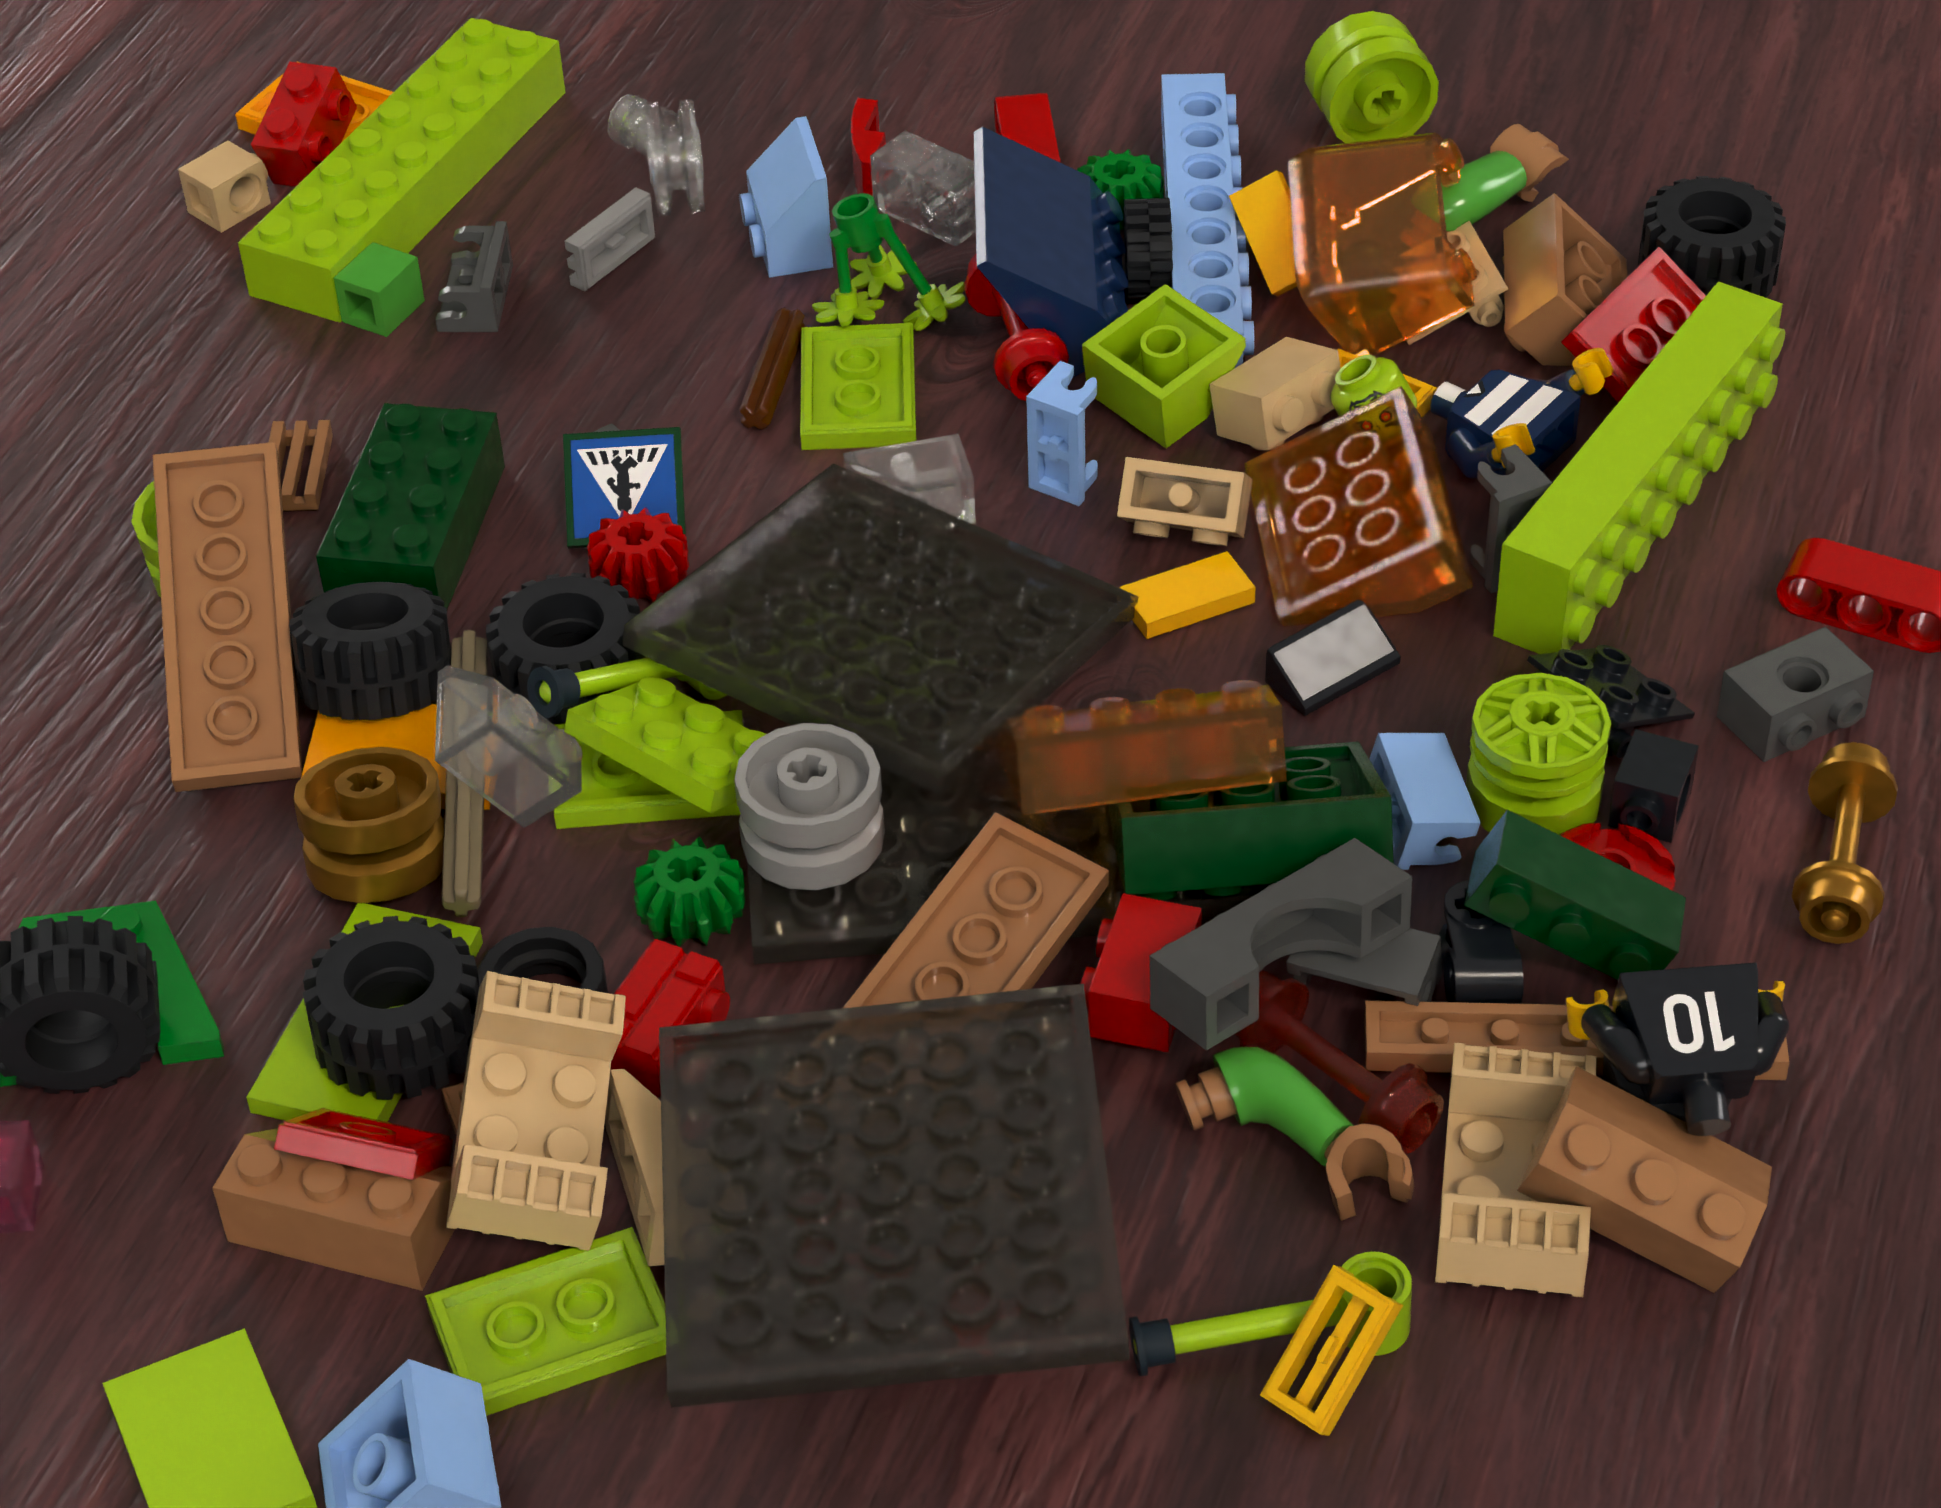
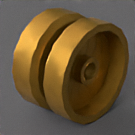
M390 747L354 749L331 756L311 767L296 783L294 805L298 827L304 835L302 850L306 872L316 890L333 899L355 903L389 901L417 892L436 880L442 872L444 819L440 815L441 793L438 773L428 759L409 750Z

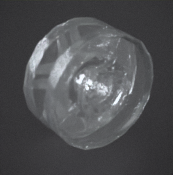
M693 99L679 100L677 125L666 126L658 102L645 103L648 131L645 137L651 188H654L657 217L671 216L673 191L684 190L692 214L704 213L703 188L705 180L700 134L695 119Z

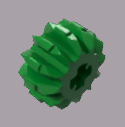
M1130 149L1122 154H1115L1111 150H1107L1104 157L1088 156L1087 164L1077 168V171L1090 176L1102 193L1109 191L1116 198L1123 213L1120 230H1124L1125 199L1164 198V177L1161 174V166L1151 163L1149 155L1133 156Z
M699 836L691 845L681 846L672 839L667 852L649 850L646 864L636 867V876L634 878L636 914L640 916L641 924L648 925L654 939L659 940L672 936L677 946L681 947L688 939L698 938L707 946L712 932L730 934L731 925L734 922L733 919L743 916V908L745 906L743 871L739 868L738 860L731 859L730 855L727 854L724 844L707 848Z

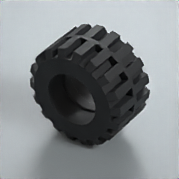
M1696 176V179L1692 180L1680 179L1674 181L1673 186L1664 185L1658 189L1656 196H1651L1646 203L1638 264L1640 265L1651 253L1660 247L1706 296L1717 282H1721L1766 298L1772 292V287L1776 286L1786 217L1782 216L1783 209L1780 204L1771 201L1772 196L1764 190L1754 189V185L1747 182H1736L1732 178L1727 177L1709 178L1708 176Z
M572 573L571 576L559 577V574L547 575L546 580L539 582L531 580L522 584V590L519 592L510 591L502 598L503 605L493 608L489 615L490 624L486 625V637L496 695L500 698L501 705H505L506 712L515 713L516 720L524 725L537 723L538 730L551 732L555 724L566 723L568 709L596 699L602 694L616 691L581 697L576 705L562 708L557 716L544 718L536 713L528 697V678L535 668L547 666L554 671L568 668L576 673L647 657L640 607L635 598H629V592L623 586H610V579L596 576L593 579L586 578V573Z
M358 583L324 592V594L314 596L307 600L304 606L298 607L293 613V619L290 620L289 627L297 689L300 699H304V704L310 709L319 710L320 714L329 717H342V719L378 720L420 710L431 705V701L440 699L447 693L446 688L449 687L451 660L447 608L444 607V601L439 596H434L432 591L413 587V585L405 583Z
M67 916L68 921L54 922L53 918L37 921V927L29 929L22 926L11 932V941H0V1073L4 1077L16 1076V1084L29 1089L34 1086L44 1087V1092L59 1094L60 1090H74V1094L89 1092V1088L95 1086L105 1089L118 1084V1077H131L141 1070L140 1062L150 1061L155 1053V1043L160 1040L161 1032L156 961H152V951L146 943H136L135 933L127 928L114 930L110 921L98 918L95 922L83 921V916Z
M398 916L383 917V922L370 925L368 920L355 924L354 932L350 934L339 932L329 939L331 948L319 949L311 959L313 968L305 972L303 979L305 992H303L316 1059L321 1069L327 1068L328 1077L339 1086L348 1082L349 1091L360 1096L373 1091L376 1092L377 1099L392 1100L394 1094L406 1093L408 1099L421 1096V1089L433 1086L437 1090L450 1083L449 1074L456 1073L461 1075L466 1070L480 985L474 955H470L469 946L462 937L452 938L451 929L440 923L433 927H428L427 919L412 916L407 922L399 921Z

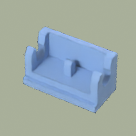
M1059 361L1026 396L1028 484L1031 489L1080 506L1085 500L1086 490L1094 483L1098 476V463L1096 460H1091L1085 467V409L1097 395V380L1092 377L1085 381V385L1081 389L1068 390V385L1074 376V366Z
M1378 733L1369 759L1391 795L1394 864L1402 870H1409L1410 865H1441L1460 860L1462 857L1458 846H1436V844L1447 837L1460 839L1476 836L1481 822L1445 733Z

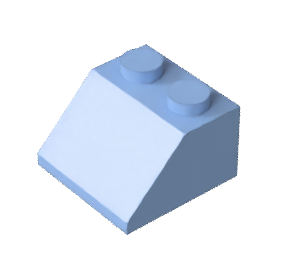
M798 117L789 124L746 171L748 193L739 194L744 226H749V238L754 258L763 257L769 278L833 268L832 243L829 236L831 229L827 177L807 117Z
M408 1359L318 1443L326 1508H501L499 1486L481 1383Z

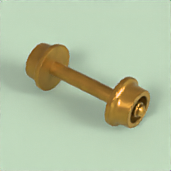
M1857 742L1842 743L1829 749L1823 756L1822 762L1810 774L1808 794L1812 804L1822 814L1835 819L1829 861L1812 864L1798 874L1794 880L1792 899L1796 909L1799 911V920L1803 929L1812 937L1823 942L1841 944L1860 939L1868 931L1870 922L1879 915L1883 906L1885 893L1881 882L1869 870L1856 864L1861 823L1872 822L1885 816L1895 806L1898 787L1894 775L1890 772L1887 758L1878 749L1868 744Z

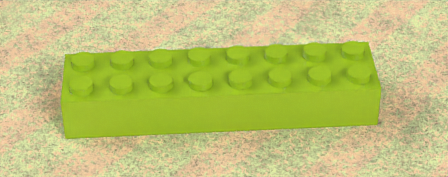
M470 18L238 242L249 296L341 323L334 277L372 242L408 254L566 93L559 40L539 36L531 31H520L501 26L485 19Z
M1721 282L1716 283L1502 543L1494 637L1537 654L1554 653L1561 649L1570 650L1575 642L1583 643L1587 639L1593 628L1596 615L1603 606L1607 608L1613 606L1627 575L1631 571L1638 573L1641 570L1652 543L1657 537L1664 539L1668 535L1674 524L1677 511L1683 504L1691 505L1706 474L1709 471H1718L1724 461L1728 446L1734 438L1741 440L1749 429L1755 411L1759 407L1766 408L1770 404L1778 384V376L1772 374L1773 362L1778 357L1785 339V330L1779 328L1783 303Z

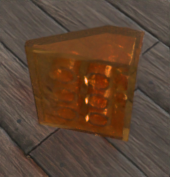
M1402 386L1244 463L1247 475L1253 479L1251 487L1252 501L1277 616L1283 626L1313 624L1358 599H1361L1371 609L1375 617L1419 613L1474 587L1432 433Z
M1252 680L1228 682L1221 687V691L1195 694L1190 689H1168L1157 693L1154 700L1131 703L1128 699L1122 697H1105L1092 701L1089 704V708L1063 711L1061 707L1053 705L1036 706L1025 710L1022 717L1007 718L995 738L997 753L1022 815L1287 781L1282 705L1269 685L1261 686L1259 682Z

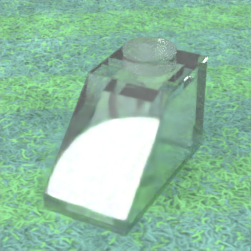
M959 434L843 453L846 499L849 506L917 533L976 523L974 477Z

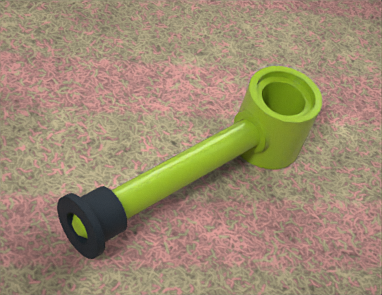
M690 616L672 628L663 643L660 655L576 673L568 668L555 671L547 666L535 668L528 678V697L538 715L550 718L557 716L562 708L576 705L581 697L618 690L637 683L643 678L656 677L668 679L676 677L678 680L688 683L706 699L717 700L727 696L735 689L734 678L748 665V655L741 646L704 617Z
M1375 1251L1357 1254L1348 1259L1342 1265V1268L1354 1274V1277L1375 1287L1383 1295L1391 1297L1403 1305L1375 1356L1389 1354L1400 1348L1410 1333L1411 1274L1402 1261L1390 1254ZM1345 1290L1325 1328L1338 1324L1353 1297L1351 1293ZM1313 1300L1170 1325L1167 1318L1139 1323L1137 1316L1129 1317L1130 1339L1138 1374L1140 1377L1148 1375V1367L1175 1363V1355L1293 1334L1299 1327ZM1369 1306L1347 1346L1350 1349L1374 1308L1372 1306Z

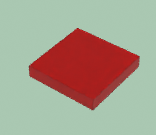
M321 1108L279 1124L274 1149L414 1180L449 1164L453 1139H449V1135Z

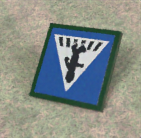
M680 427L563 434L568 549L587 548L589 534L599 530L601 519H618L622 509L629 514H638L647 507L651 516L669 513L672 523L681 525L683 534L686 535Z

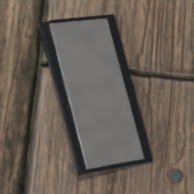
M1358 599L1271 646L1266 653L1265 682L1306 716L1400 664L1401 656L1371 609L1361 599Z

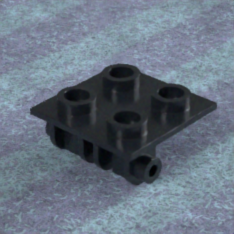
M1598 645L1597 648L1581 650L1561 649L1554 653L1529 655L1527 659L1529 663L1539 669L1535 673L1568 677L1590 688L1605 703L1611 720L1607 757L1612 755L1618 758L1624 757L1632 739L1630 734L1634 726L1692 719L1695 715V712L1676 699L1677 694L1673 688L1659 680L1647 678L1630 665L1632 661L1627 654L1612 646Z

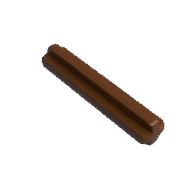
M784 307L779 309L774 316L739 409L742 414L740 421L748 429L755 426L763 430L771 423L801 341L802 328L805 327L803 323L805 316L799 309L790 311Z

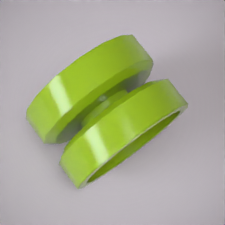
M1368 11L1345 17L1331 25L1314 42L1305 61V83L1320 111L1324 113L1336 137L1351 148L1373 151L1395 146L1413 136L1429 119L1438 100L1439 81L1431 63L1423 51L1418 48L1415 39L1407 27L1391 14Z

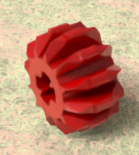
M647 507L638 514H629L622 509L618 519H601L599 530L589 534L587 550L590 577L601 576L610 579V586H623L628 590L629 598H635L636 600L647 598L655 604L657 594H675L677 583L687 578V570L689 568L687 537L683 534L681 525L672 523L669 513L651 516Z

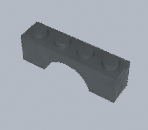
M1353 838L1151 954L1150 1009L1207 1051L1259 1020V972L1271 962L1283 956L1303 951H1332L1361 959L1410 930L1412 876L1356 838Z

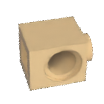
M228 140L178 169L188 213L221 233L271 204L266 182L268 172L262 160L256 154L249 153Z

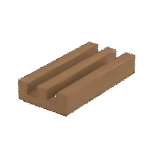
M307 420L296 421L294 430H286L284 421H273L269 442H276L279 454L280 475L286 446H290L281 489L283 511L319 509L333 438L330 420H318L317 429H309ZM313 445L304 496H295L301 475L305 446Z

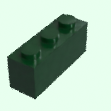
M1506 810L1475 851L1464 905L1618 980L1620 973L1664 970L1679 953L1686 897L1518 814Z

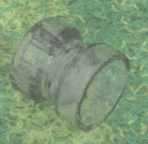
M627 94L622 96L611 110L607 131L614 143L625 148L636 147L641 155L660 161L667 158L676 147L681 134V121L675 111L663 106L652 108V104L647 99L635 94Z

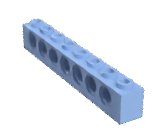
M1224 73L1162 74L1161 127L1165 198L1170 199L1172 222V289L1245 337L1246 347L1235 366L1236 368L1243 363V355H1254V321H1243L1251 320L1252 315L1251 286H1248L1249 256L1248 252H1246V235L1229 198V195L1243 188L1241 187V156L1238 155L1239 130L1238 124H1236V94H1226Z

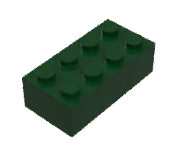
M384 403L316 555L323 592L366 582L411 584L413 587L432 591L434 596H439L444 601V607L448 610L505 468L497 413L471 411L463 408L447 409L414 406L412 404Z

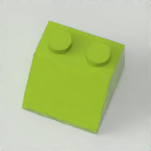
M1164 284L1082 344L1086 381L1092 377L1097 380V395L1095 399L1167 449L1208 418L1213 409L1209 384L1235 368L1246 347V339Z

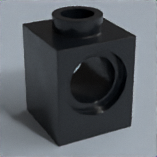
M1635 729L1614 779L1608 826L1617 829L1618 824L1633 826L1658 840L1671 843L1692 792L1699 745Z

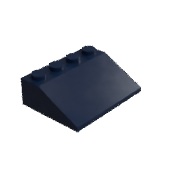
M981 127L973 132L977 267L1029 329H1047L1055 332L1065 342L1069 355L1068 364L1074 366V378L1085 372L1082 344L1128 311L1124 289L1128 287V280L1122 265V255L1126 253V248L1120 235V222L1123 220L1121 207L1113 194L1109 191L1102 193L1090 176L985 127Z

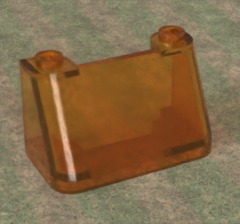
M1427 133L1310 147L1289 159L1296 283L1307 307L1345 351L1357 356H1374L1475 306L1471 282L1477 278L1475 266L1464 249L1456 250L1447 239L1442 185L1449 188L1460 182V169L1464 168L1463 156L1451 138L1444 140L1437 133Z

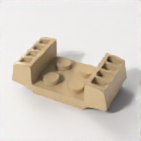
M490 971L486 972L479 987L472 1037L467 1057L451 1173V1191L446 1228H460L479 1231L482 1234L489 1235L491 1233L514 1237V1239L519 1240L528 1239L546 1242L549 1245L558 1244L577 1247L580 1250H590L602 1216L608 1168L600 1167L611 1061L623 1035L625 995L592 991L591 989L564 986L557 983L508 976Z
M1454 1043L1438 1234L1436 1283H1446V1281L1472 1284L1475 1287H1479V1285L1505 1287V1290H1513V1288L1535 1290L1543 1294L1554 1292L1572 1294V1297L1583 1298L1589 1254L1591 1207L1538 1202L1518 1192L1517 1189L1572 1072L1577 1066L1596 1076V1056H1576L1559 1052L1544 1053L1527 1049L1512 1050L1495 1046L1481 1047Z

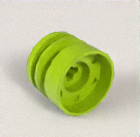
M1546 673L1513 675L1492 684L1477 699L1472 716L1471 756L1468 763L1466 787L1481 822L1480 825L1490 832L1506 810L1518 814L1558 835L1580 825L1594 823L1597 820L1602 799L1605 776L1604 765L1608 753V740L1611 730V720L1605 703L1590 688L1568 677Z

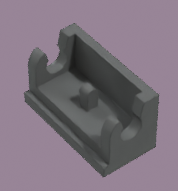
M496 221L495 226L460 227L455 230L453 240L462 243L466 241L476 242L480 246V251L470 252L465 250L452 253V266L447 286L440 290L438 296L442 306L440 313H437L436 317L437 331L498 332L513 268L507 221Z
M1516 444L1501 450V460L1506 468L1505 475L1494 473L1491 470V466L1483 461H1480L1478 464V481L1489 492L1491 497L1486 551L1484 554L1481 547L1473 544L1471 546L1470 562L1485 579L1484 587L1490 593L1498 591L1502 543L1552 484L1546 475Z
M1412 928L1361 959L1332 951H1303L1290 954L1286 962L1287 972L1294 974L1292 986L1306 989L1312 976L1316 975L1405 998V1003L1418 1006L1420 1002L1431 1001L1436 985L1439 984L1443 974L1441 936Z

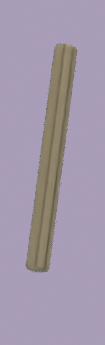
M464 630L462 637L454 638L451 642L441 903L444 909L454 910L457 917H466L469 910L478 909L481 905L488 643L485 638L476 637L475 630Z

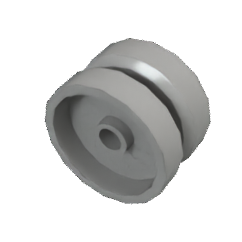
M800 723L778 728L754 741L738 760L734 781L737 805L741 813L739 818L741 845L748 864L765 880L789 889L821 890L846 884L866 872L880 855L885 834L884 813L880 802L882 793L881 769L873 748L856 733L832 724Z

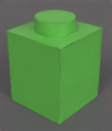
M374 242L367 246L334 277L342 322L384 337L389 336L425 301L418 258Z

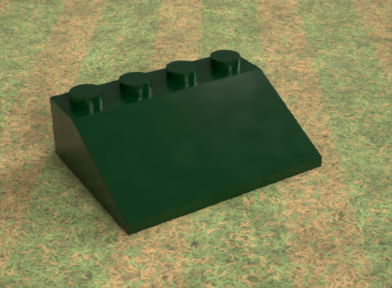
M1359 741L1103 761V774L1116 857L1125 894L1162 901L1175 897L1176 891L1203 889L1204 893L1213 896L1234 895L1240 893L1243 890V886L1277 883L1353 838H1356L1394 864L1391 795Z

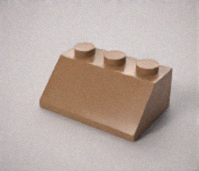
M1554 193L1503 230L1504 282L1508 287V290L1503 292L1505 299L1504 332L1510 343L1521 352L1526 350L1542 365L1572 366V362L1576 357L1561 341L1627 278V260Z
M1576 1066L1517 1191L1538 1202L1591 1207L1590 1229L1715 1293L1742 1265L1768 1204L1772 1166L1711 1135H1691L1688 1133L1686 1122Z
M278 1128L244 1134L212 1188L228 1242L423 1291L455 1230L446 1228L452 1167L444 1165L411 1180L275 1150L274 1146Z

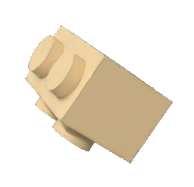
M1285 337L1210 383L1217 436L1251 445L1256 450H1272L1283 445L1287 438L1306 426L1319 422L1323 415L1334 409L1330 396L1333 385L1336 383V374L1340 370L1338 350Z
M1126 457L1117 517L1126 522L1134 523V534L1168 538L1170 528L1193 531L1191 540L1193 542L1227 546L1228 536L1244 538L1253 479L1244 472Z

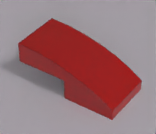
M857 98L851 118L855 187L858 194H870L874 197L876 203L888 176L885 132H880L878 100Z

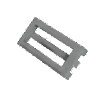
M635 187L565 240V249L574 253L567 258L568 268L575 270L569 276L571 286L586 291L655 238L650 193Z

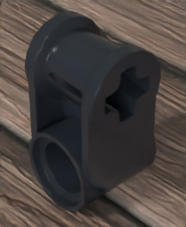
M1469 880L1456 883L1445 894L1444 916L1446 924L1443 925L1439 932L1441 936V954L1447 1002L1521 1004L1524 990L1523 967L1519 949L1514 944L1511 928L1465 906Z

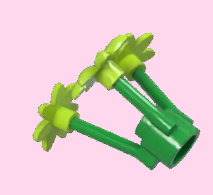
M865 193L853 194L840 200L833 207L832 214L837 228L832 230L829 236L835 249L839 288L831 295L832 302L812 304V309L819 313L816 315L817 322L828 323L838 320L841 326L846 327L852 323L853 317L862 321H872L876 317L874 311L884 306V300L878 298L882 294L885 284L892 290L902 291L905 285L900 276L907 274L919 291L917 294L918 300L914 302V306L918 310L908 315L903 322L913 323L916 331L924 330L934 319L938 322H944L948 317L947 310L957 308L965 303L966 297L962 294L965 286L964 282L956 284L949 290L946 284H942L938 288L935 284L929 285L918 268L917 263L906 250L905 244L901 242L895 233L889 215L879 214L873 196ZM883 237L891 248V251L887 254L880 245ZM849 247L855 253L868 252L869 254L866 259H854L850 262L851 268L860 273L852 280L850 278L848 259ZM868 287V292L857 293V290Z

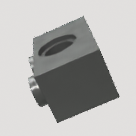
M1823 627L1725 670L1717 717L1763 762H1766L1788 751L1799 750L1810 741L1839 728L1850 727L1865 717L1874 670L1827 627Z

